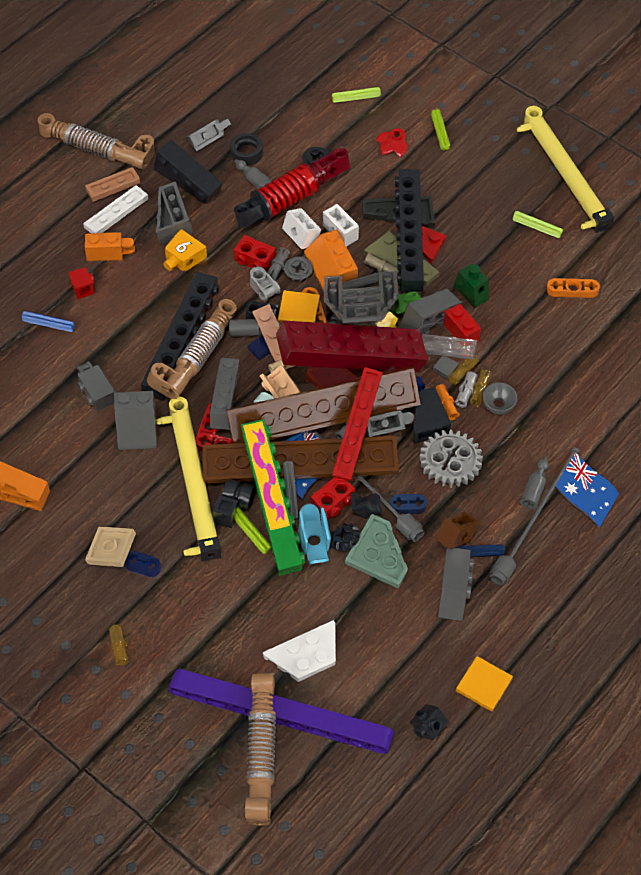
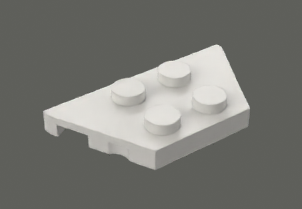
M334 620L263 652L264 659H269L275 663L277 668L289 673L290 677L298 682L334 666Z

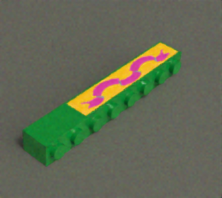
M264 419L241 424L279 576L301 571L305 558L303 551L299 552L297 545L300 544L298 533L293 531L295 520L293 514L289 515L288 508H291L288 496L284 497L283 490H286L284 479H280L278 472H281L279 461H275L273 456L276 454L274 443L269 441V437L272 436L269 425L265 426Z

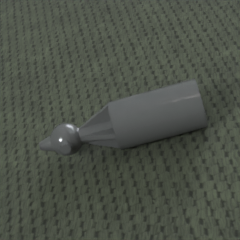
M235 160L237 169L243 170L246 180L257 189L272 181L256 167L247 166L243 160Z
M255 319L230 320L229 322L230 336H257L262 334Z
M544 457L537 463L538 470L529 476L520 500V504L525 508H537L546 484L544 471L549 467L547 457Z

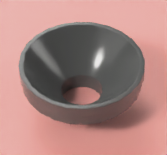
M497 382L490 384L483 393L484 406L492 413L506 414L514 409L517 403V393L513 387L506 383ZM500 400L504 403V406L496 407L494 402Z

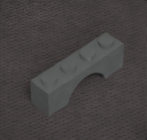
M220 358L210 410L211 428L230 430L226 409L233 408L234 391L238 386L240 375L239 359Z

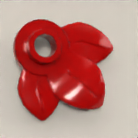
M395 128L390 132L379 134L376 138V141L381 143L380 151L382 156L395 151L397 156L401 158L406 153V134L403 129Z

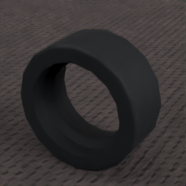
M242 133L235 136L230 144L231 157L234 161H245L247 166L258 163L263 155L262 140L251 133ZM243 145H251L256 148L254 152L247 154L237 151Z

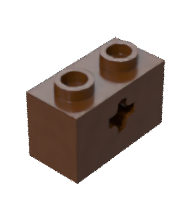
M465 511L445 518L436 539L444 547L450 549L471 541L480 521Z

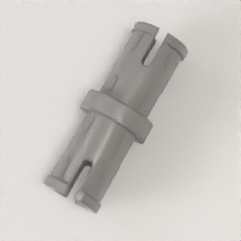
M467 372L464 382L459 387V394L455 400L458 407H466L469 397L474 392V385L478 378L474 372Z

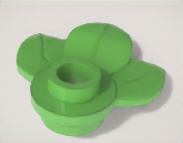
M417 292L399 294L397 303L393 305L390 312L396 314L405 312L407 305L412 301L420 300L421 296Z

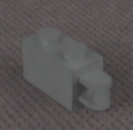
M90 362L78 366L77 370L79 373L77 375L79 382H77V386L81 393L84 392L86 394L85 399L88 405L93 406L96 411H99L113 404L115 391L98 365L93 367Z
M401 410L370 416L364 437H372L405 429L404 425L412 423L414 416L411 412L401 413Z

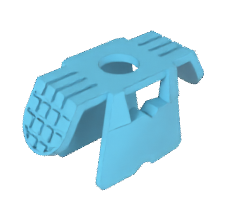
M306 504L299 511L298 532L303 553L307 554L308 564L329 561L327 551H329L331 535L324 508H321L320 522L317 506ZM311 536H317L320 538V543L313 546L308 543V539Z

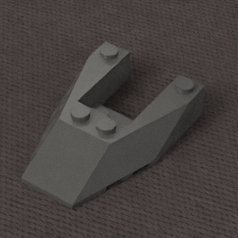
M378 272L379 287L343 289L342 275L324 277V302L343 324L359 325L367 323L373 325L382 322L399 298L397 272Z

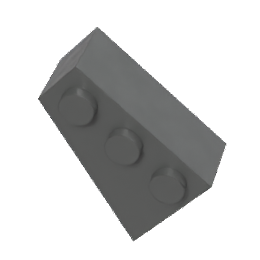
M448 289L437 291L415 302L412 301L406 307V312L399 328L420 329L421 334L426 336L430 333V328L435 325L439 327L444 323L445 311L459 303L461 304V301Z

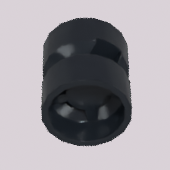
M228 479L222 496L238 500L239 508L249 510L255 497L256 486L247 483L241 485L239 481Z

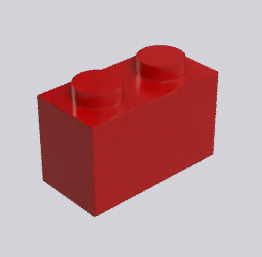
M460 303L445 311L443 324L464 349L480 341L481 327Z

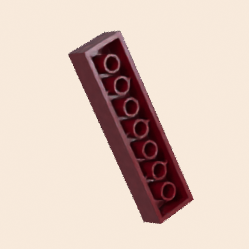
M284 320L276 333L283 365L364 369L366 367L383 371H396L413 367L415 372H420L428 361L420 329Z

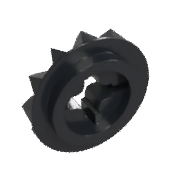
M321 147L308 148L302 156L303 164L310 165L313 162V158L320 159L329 153Z
M343 523L342 527L337 526L336 531H331V546L337 551L351 549L360 539V531L352 523L349 525ZM346 533L347 535H345V538H344V541H343L341 537H343V535Z

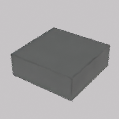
M443 355L433 367V371L449 380L459 367V363Z

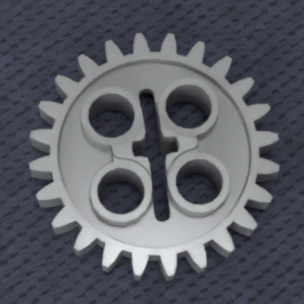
M442 430L441 436L435 433L434 438L429 436L428 442H424L420 452V467L424 468V474L429 473V480L435 478V484L442 481V487L446 483H449L450 488H452L453 483L460 487L461 482L467 485L468 479L473 481L474 475L478 476L479 469L482 466V450L478 449V443L473 444L474 438L467 439V434L460 436V431H458L455 435L452 430L449 431V434H446Z

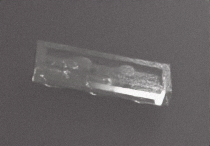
M422 334L427 354L474 359L477 340Z

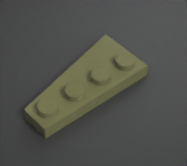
M389 231L364 249V255L367 256L370 253L379 259H386L388 263L397 267V259H400V256H397V245H400V242H396V236ZM423 259L424 285L427 286L439 277V271Z

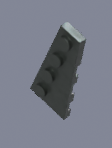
M421 196L422 226L435 227L431 196ZM395 198L362 199L363 218L396 222V217H399V214H396L395 209L396 203H399V201L395 200Z

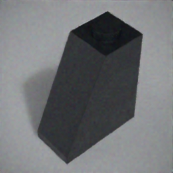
M436 388L423 389L418 392L421 405L416 406L413 443L426 441L429 436L434 438L435 433L441 436L442 430L449 434L451 422Z

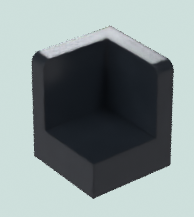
M355 492L351 494L352 510L364 519L369 518L372 514L377 515L381 513L380 495L377 493L364 498Z
M219 495L213 509L214 523L232 528L233 516L238 506V500Z

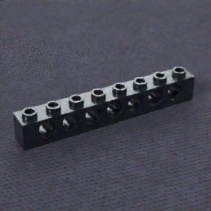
M399 169L398 176H395V187H398V190H395V200L399 201V203H396L395 209L396 214H399V217H396V228H399V231H396V242H400V245H397V256H400V259H397V270L401 272L397 275V283L401 284V292H423L424 270L420 169Z
M196 272L141 382V390L153 391L155 399L163 401L165 395L153 389L147 383V377L152 366L156 363H163L173 370L176 368L178 358L199 330L200 324L204 323L206 312L212 307L214 295L217 296L220 286L218 285L217 277Z

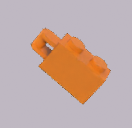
M121 232L85 234L87 261L123 260V254L135 252L134 240L132 238H122Z

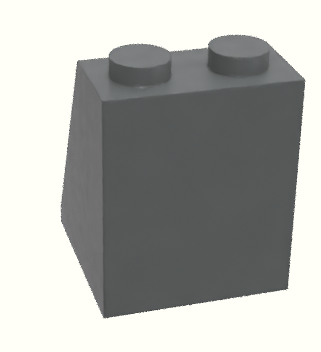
M153 391L114 393L118 449L157 448V415Z

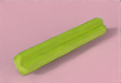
M380 87L332 93L333 103L380 97L381 90Z
M433 109L431 116L441 150H449L450 142L439 109Z
M516 211L513 215L514 221L553 237L560 238L563 233L562 228L522 212Z
M237 507L233 519L263 554L268 553L271 550L270 543L242 510Z

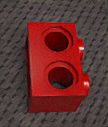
M246 235L242 237L234 248V261L252 269L254 267H262L267 272L271 266L272 259L276 257V248Z
M334 477L310 497V504L317 506L320 516L321 508H324L328 521L331 517H336L343 507L352 504L351 494L355 492V488L347 480Z

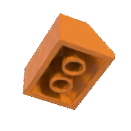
M338 230L321 234L304 251L306 258L312 264L313 272L323 291L324 277L342 275L343 282L358 278V268Z

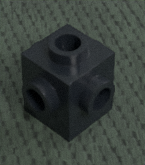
M425 704L415 713L410 723L418 737L434 740L440 735L449 721L439 707Z

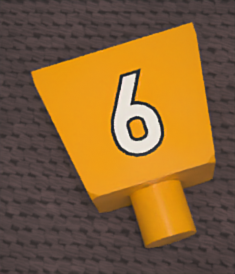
M181 229L166 246L165 254L167 260L163 265L168 271H171L174 267L187 271L207 258L206 246Z

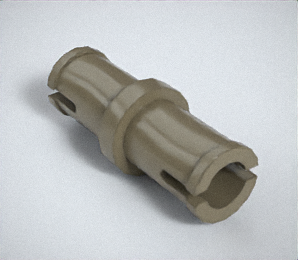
M370 253L364 261V264L378 269V272L396 271L397 275L400 273V270H397L396 266L388 263L386 259H379Z

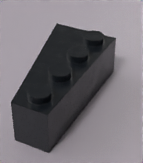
M172 139L157 151L153 170L171 182L176 181L177 186L205 204L209 203L220 193L222 182Z

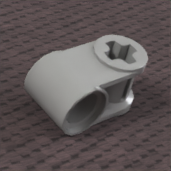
M254 267L251 269L250 286L263 302L268 301L269 297L281 293L278 283L270 277L264 268Z

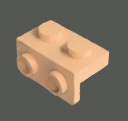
M282 365L268 376H265L263 373L260 375L263 380L262 386L266 391H270L274 398L301 392Z

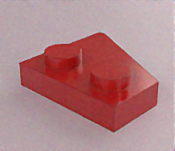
M422 226L423 254L428 258L427 261L432 264L446 241V235Z

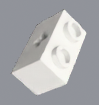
M338 204L323 212V226L329 232L338 230L346 246L358 240L359 225Z
M302 208L287 211L282 227L283 230L301 249L308 248L319 237L321 229Z

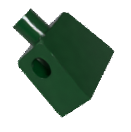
M471 264L460 270L454 287L474 309L489 301V280L480 271V267L476 264Z

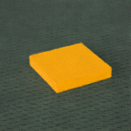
M284 290L278 322L281 324L284 320L315 322L320 295Z
M477 656L457 686L456 692L493 712L511 683L513 676Z

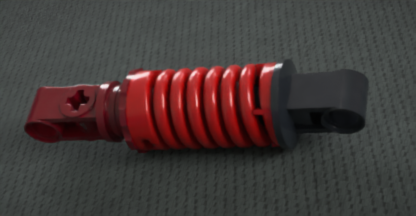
M338 148L318 161H313L310 165L301 163L292 171L283 174L281 177L276 178L257 190L251 191L250 199L234 208L238 226L248 227L261 218L269 221L272 217L281 213V211L290 208L292 204L295 205L298 201H302L303 198L319 192L320 185L350 168L348 150Z

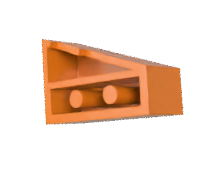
M0 461V500L41 511L50 493L48 482Z

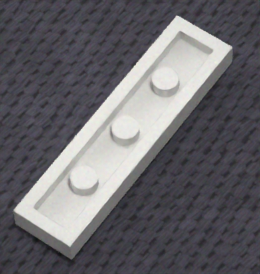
M137 185L84 222V228L90 233H103L148 200V194Z

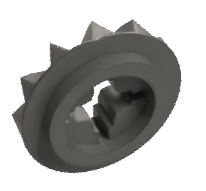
M293 257L285 263L284 273H286L287 278H292L293 281L299 280L301 282L302 279H308L309 275H312V264L306 258ZM301 266V270L296 273L295 270Z

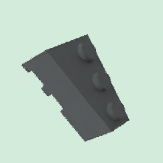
M176 181L159 187L156 235L160 245L170 242L181 229L189 235L194 233Z
M459 548L446 549L438 618L463 620L466 598L470 599L471 586H467V584L471 585L472 572H469V570H473L474 559L470 558L471 550Z

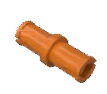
M444 384L437 385L435 388L449 420L457 419L459 413L453 404L454 399L452 396H449Z

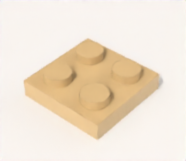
M98 527L85 561L90 565L123 567L136 535L135 531L127 528Z

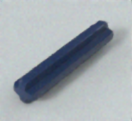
M503 544L455 547L471 550L470 557L501 556L505 554Z

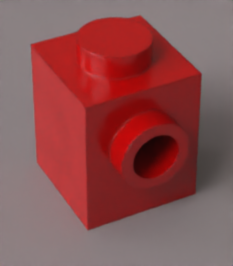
M86 267L68 273L70 284L77 300L95 294L93 288L95 281L92 273L88 274Z

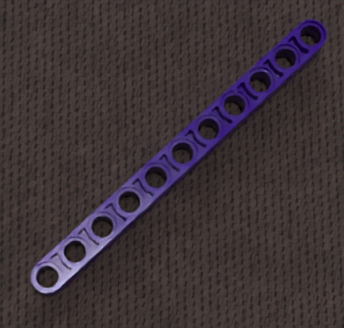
M182 669L175 670L168 688L169 692L176 696L249 716V712L253 707L252 689ZM273 695L272 707L276 713L275 722L278 725L377 753L386 754L389 752L394 731L386 726Z

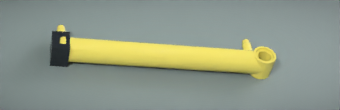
M537 106L528 107L525 113L524 125L517 127L516 130L517 132L532 131L591 219L581 224V229L592 227L595 233L611 229L614 216L609 208L605 209L542 117V110Z
M183 397L171 399L169 402L170 416L158 418L156 423L157 425L168 423L173 425L199 546L184 550V555L193 556L200 554L202 562L221 558V548L206 484L203 481V471L188 402Z

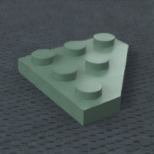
M372 514L360 533L359 541L352 547L345 559V564L399 589L408 573L407 565L404 563L390 522Z

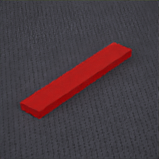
M364 367L332 473L334 477L348 481L352 479L383 372Z

